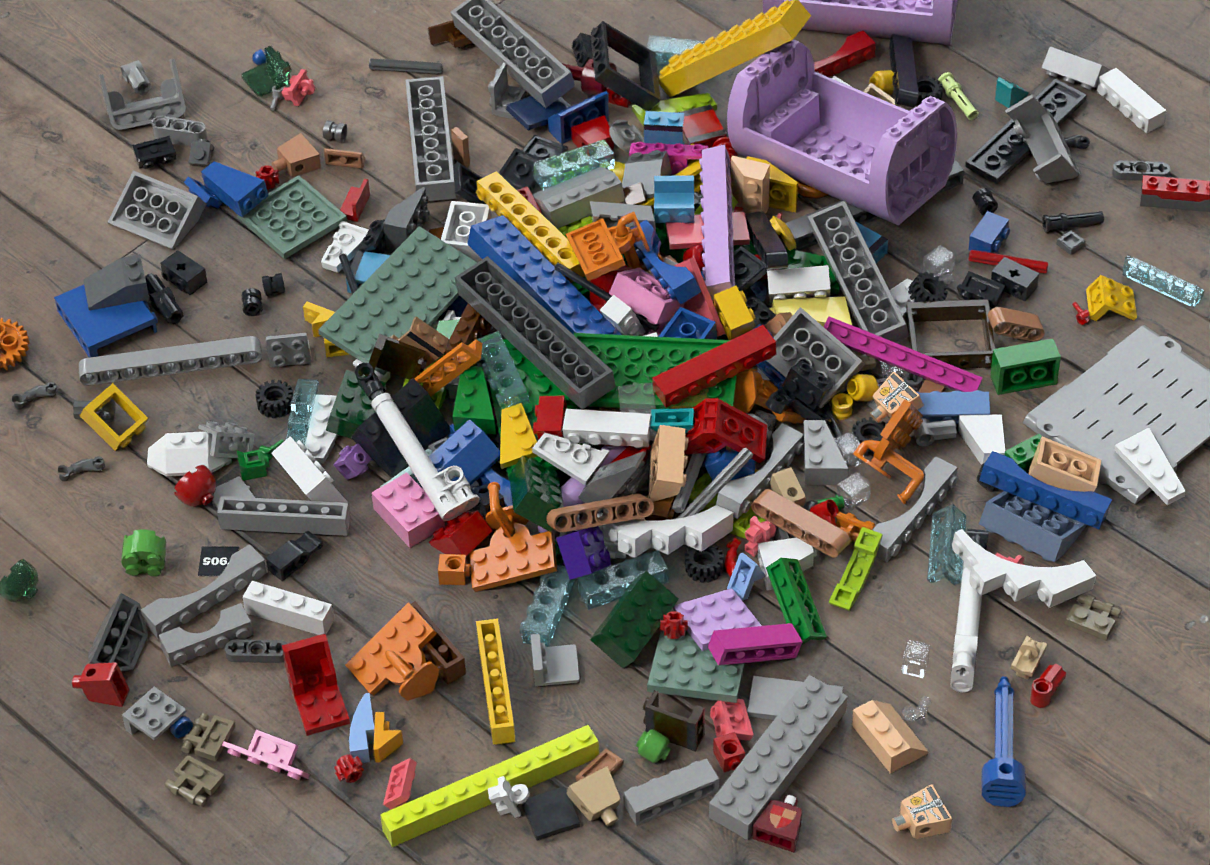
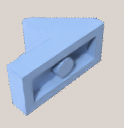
M740 553L727 589L732 588L743 601L748 599L754 581L764 578L765 575L758 564L744 553Z

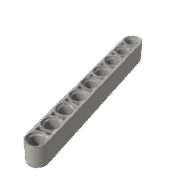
M255 336L85 358L79 362V380L83 385H97L253 364L259 362L262 358L260 340Z

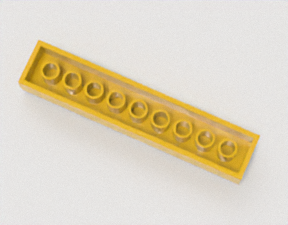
M786 0L779 7L776 8L774 6L765 14L761 12L753 20L749 18L742 25H735L728 32H721L716 38L712 36L705 43L702 44L700 42L693 49L690 50L688 48L681 55L675 54L668 61L669 64L659 72L661 74L658 77L659 85L669 97L677 95L793 40L811 15L799 0Z

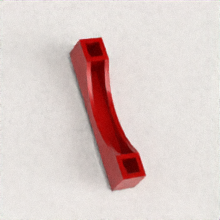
M863 30L850 35L837 52L826 59L814 63L815 72L830 77L875 57L876 43Z

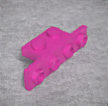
M636 142L631 143L629 156L637 152L647 154L655 150H660V152L667 151L672 170L671 175H676L688 167V159L702 158V150L708 149V146L700 144L683 145L680 143Z

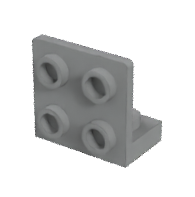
M502 63L501 67L495 72L494 80L489 83L488 92L491 93L489 106L492 107V115L514 119L506 111V105L524 99L526 90L508 85L507 63Z
M307 333L266 337L270 367L311 363Z
M207 421L206 425L199 424L198 429L213 434L210 456L238 458L237 450L244 453L250 452L253 449L254 434L248 432L246 427H240L236 423L226 422L225 426L212 421Z
M531 634L535 686L578 683L579 670L576 645L545 647V642L540 643V634Z
M153 687L122 714L125 730L129 734L133 735L140 730L151 739L156 740L182 717L186 710L159 689Z

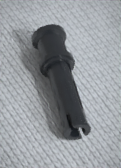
M1102 211L1073 215L1059 213L1056 216L1043 215L1042 226L1045 233L1055 229L1064 231L1068 227L1104 223Z

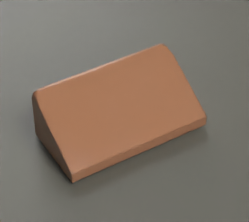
M324 148L325 164L363 169L366 161L363 153Z

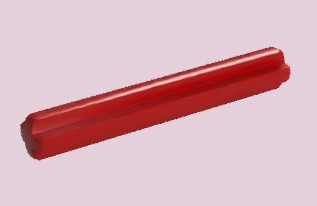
M971 250L969 253L970 262L997 266L1006 257L1038 273L1045 274L1048 271V262L978 250Z

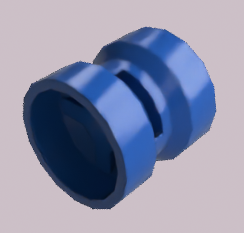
M183 715L169 728H171V733L176 738H182L192 730L193 722Z

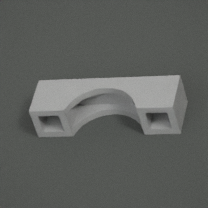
M240 603L221 610L218 623L206 632L190 633L178 627L159 634L161 648L170 666L173 667L216 649L224 648L226 643L231 640H244L252 636L253 631L251 621Z

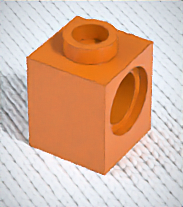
M440 554L438 565L439 585H465L466 577H470V564L466 563V555Z

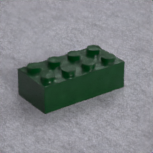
M522 455L509 474L513 510L516 514L551 532L553 528L547 523L548 513L553 509L564 507L559 475L554 469L550 467L546 469L541 466L536 459L532 457L527 458ZM562 516L557 518L556 524Z
M646 570L634 579L590 640L621 668H625L637 658L660 626L663 615H667L672 610L679 598Z

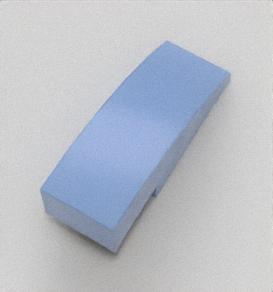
M369 693L364 694L357 706L349 736L350 755H352L353 759L358 756L362 763L370 762L367 744L374 743V722Z

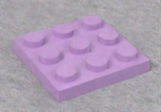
M732 588L683 602L673 607V611L680 612L684 615V620H688L687 632L702 651L709 649L708 644L714 630L762 626Z

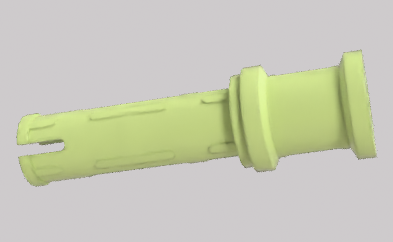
M950 72L942 74L938 80L940 84L942 83L946 95L954 99L969 120H974L979 113L963 94L961 85L955 82L954 76Z

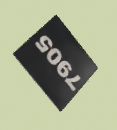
M202 546L198 576H220L227 567L232 554L239 551V547Z

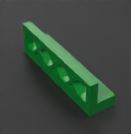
M781 557L767 566L766 570L786 624L792 623L803 641L802 645L811 639L824 640L827 638L798 559Z

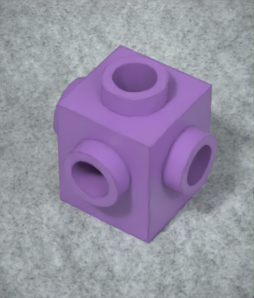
M359 444L351 447L348 445L340 451L339 454L341 456L333 465L348 480L363 474L368 469L367 464L372 458Z

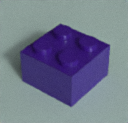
M599 526L575 530L556 538L570 580L592 574L611 565L610 553L605 547L604 535Z

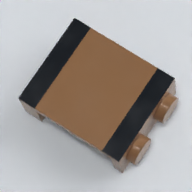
M418 317L413 319L410 330L403 336L398 338L392 335L390 337L425 350L424 359L427 360L425 368L444 354L449 341L447 337Z

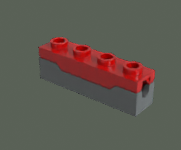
M1143 175L1140 206L1210 212V181Z

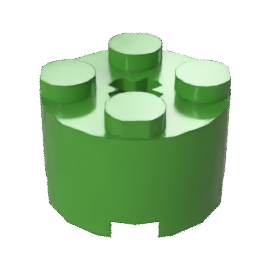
M145 529L134 530L133 535L130 536L125 535L121 563L126 569V573L131 576L141 573H148L150 576L160 575L165 565L167 543L165 537L160 538L155 535V531Z

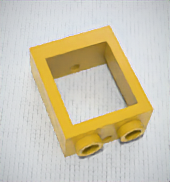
M113 383L91 401L80 414V417L114 451L119 447L125 448L132 441L131 437L134 434L140 435L146 429L145 423L148 420V417ZM111 399L136 422L120 437L96 414Z

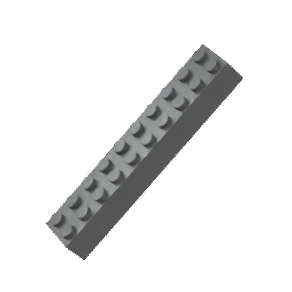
M488 256L454 277L458 294L582 410L616 387L613 371Z

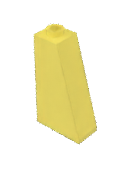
M845 296L773 300L772 308H769L775 315L784 312H791L794 315L801 307L823 327L828 316L852 325Z

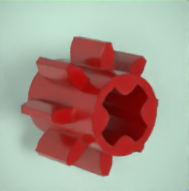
M265 165L259 171H256V177L265 181L267 189H272L279 183V172L274 170L272 166Z
M669 612L667 615H663V620L660 621V630H664V635L668 638L678 639L685 635V630H688V620H684V615L680 612Z
M348 754L340 757L336 762L337 766L334 767L336 770L335 774L340 782L344 779L348 783L356 782L362 776V771H364L360 758L357 756L353 759L352 755Z

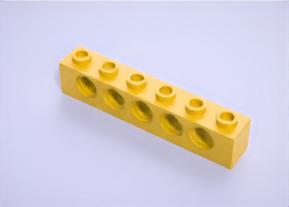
M498 619L476 621L492 743L495 745L515 742L514 722Z

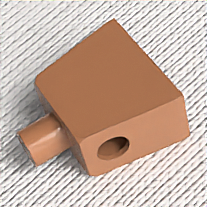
M301 133L277 148L278 160L271 163L274 170L280 172L285 169L292 177L321 168L320 154Z

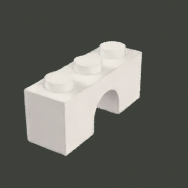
M615 295L600 309L603 316L622 335L644 336L646 331L632 308Z

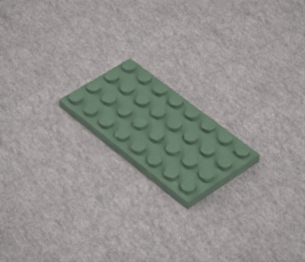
M419 226L320 327L319 335L361 362L369 363L379 334L387 337L395 335L400 338L410 330L415 317L431 326L460 296L454 277L477 262ZM375 368L382 375L387 373L385 370Z

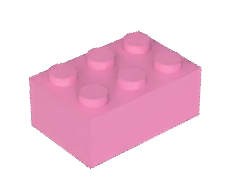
M641 268L618 272L609 292L611 296L615 295L632 308L634 313L643 315L647 318L648 322L655 325L669 322L677 310L684 306V303L680 305L676 299L672 300L666 289L662 288L658 279L656 280Z
M408 473L372 492L374 510L409 548L430 537L439 528L445 527V522L440 517L426 492Z

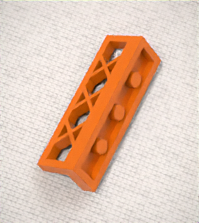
M477 339L469 345L461 342L414 379L418 383H423V388L431 397L481 359L483 343Z

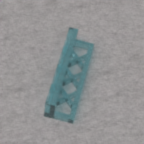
M1130 255L1125 257L1122 274L1125 277L1193 308L1204 296V289Z
M954 504L938 510L932 515L927 580L930 583L946 578L953 585H957L962 580L963 560L953 551L952 542L955 532L959 530L965 532L966 515ZM945 516L944 520L939 524L940 518ZM944 531V535H943V536L941 537V539L938 541V537H939V536L941 535V533ZM943 547V551L941 552V554H940V555L938 556V558H937L938 552H939V551L941 550V548ZM942 564L941 571L935 573L938 567Z

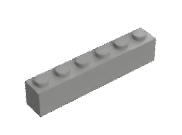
M221 496L217 511L220 529L284 533H305L310 531L312 534L347 536L350 524L348 503Z

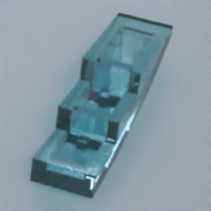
M298 379L291 401V413L287 423L288 431L285 441L291 436L295 442L300 440L305 446L318 391V380Z

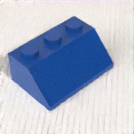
M605 91L596 94L549 117V132L560 144H564L572 140L571 127L601 116H605L607 122H609L608 93Z
M680 307L658 337L716 340V322Z
M468 420L435 450L429 458L438 473L451 466L460 467L471 486L500 459V450L477 425ZM454 477L451 481H457L459 477Z
M725 446L716 453L706 454L705 467L712 481L739 454L738 451ZM750 459L731 480L755 474L756 461Z

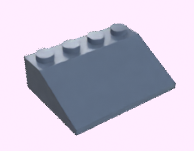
M1006 491L986 502L979 525L985 527L989 532L997 533L1003 536L1006 541L1015 542L1023 546V549L1026 551L1035 552L1041 555L1044 560L1053 562L1060 559L1087 526V524Z

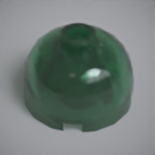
M21 559L11 567L10 570L12 572L8 576H4L0 581V596L11 602H22L26 598L32 599L38 592L36 586L39 582V576L36 568L30 562Z

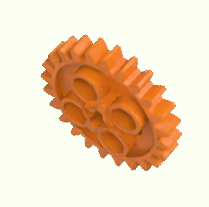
M0 318V368L3 367L5 370H8V365L15 367V361L22 362L21 356H27L26 351L29 350L28 345L30 342L27 331H24L23 326H19L17 321L12 324L11 319L4 322L3 318Z

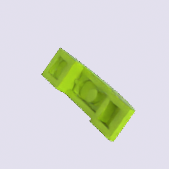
M864 527L861 528L854 544L853 554L840 583H837L829 604L850 611L874 563L883 536L881 533Z

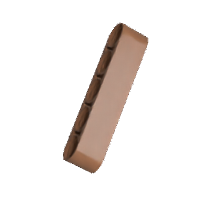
M765 489L751 504V508L756 515L830 557H838L851 542L849 535L842 529L770 489Z
M641 494L628 495L553 509L547 515V523L559 532L574 531L648 517L654 510V504L652 500ZM644 501L643 508L639 510V504ZM624 505V510L618 514V508ZM603 508V515L598 518L597 513ZM583 512L582 519L577 521L578 514ZM562 516V522L556 525L557 518Z

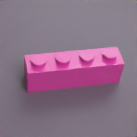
M792 623L714 630L708 648L718 665L796 658L803 641Z

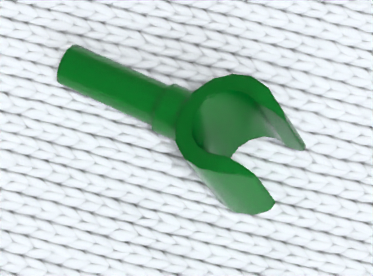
M281 439L270 447L261 445L259 450L262 449L263 455H268V459L271 460L273 457L272 452L284 440Z

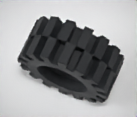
M923 75L919 79L916 77L918 87L916 106H919L922 100L930 96L942 100V83L940 84V81L936 80L935 77L930 79L928 75H926V78H923Z
M921 272L909 285L908 294H911L910 299H914V302L944 301L948 294V291H946L947 286H943V280H938L939 276L933 277V273L928 275V272Z
M271 380V383H268V381L264 382L265 386L261 384L259 389L256 390L255 395L258 411L260 410L262 415L265 413V417L271 415L272 418L279 415L280 418L283 417L282 413L287 415L289 414L288 410L292 411L294 406L293 390L287 382L282 384V380H278L277 383H275V380ZM272 397H281V399L277 401L268 400Z
M869 417L867 421L866 418H862V422L856 421V425L852 426L851 445L853 449L856 450L866 440L881 441L883 437L880 433L885 428V422L877 423L872 420V417ZM871 434L877 436V438L867 439L863 436ZM869 448L864 456H868V453H871L872 457L874 456V452Z
M715 544L712 547L711 545L702 552L692 547H689L688 551L686 550L685 572H688L689 578L693 576L694 581L700 579V583H704V579H707L708 583L711 582V578L715 581L718 579V576L722 575L724 570V554L719 549V546ZM701 559L712 561L708 565H700L696 562Z

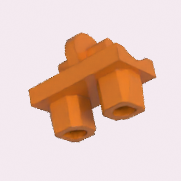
M839 512L836 517V527L845 531L849 535L850 540L855 542L862 527L873 530L875 527L873 522L868 520L865 522L860 521L854 514L849 512L847 514Z

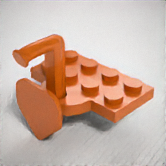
M635 212L621 217L617 226L608 228L602 218L566 234L588 281L625 266V261L621 255L623 253L629 267H633V269L641 268L645 272L648 271L644 263L640 264L633 245L641 240L646 251H650ZM633 222L635 228L631 229L626 224ZM658 253V258L663 262L664 258Z
M746 369L737 373L734 407L746 414L750 412L754 404L770 410L765 403L778 388L771 381L762 379L757 369ZM790 408L782 414L773 412L774 417L780 422L788 421L796 424L804 423V420H806Z
M905 399L880 433L883 437L881 441H863L853 453L888 479L891 476L882 470L887 462L912 478L901 494H897L904 505L924 479V473L921 469L894 451L895 448L899 450L901 447L904 448L911 439L909 435L914 429L917 430L923 422V419H921L923 415ZM868 448L874 452L871 462L863 457Z
M497 482L488 484L491 511L486 514L487 523L492 529H497V531L494 532L489 547L470 552L472 588L475 592L557 571L555 541L552 531L532 535L529 529L525 527L529 520L516 514L513 510V505L504 508L500 506L499 490L501 487Z
M408 602L345 666L373 696L389 681L395 685H400L399 694L407 701L430 694L435 688L439 668L432 662H426L422 648L437 632Z

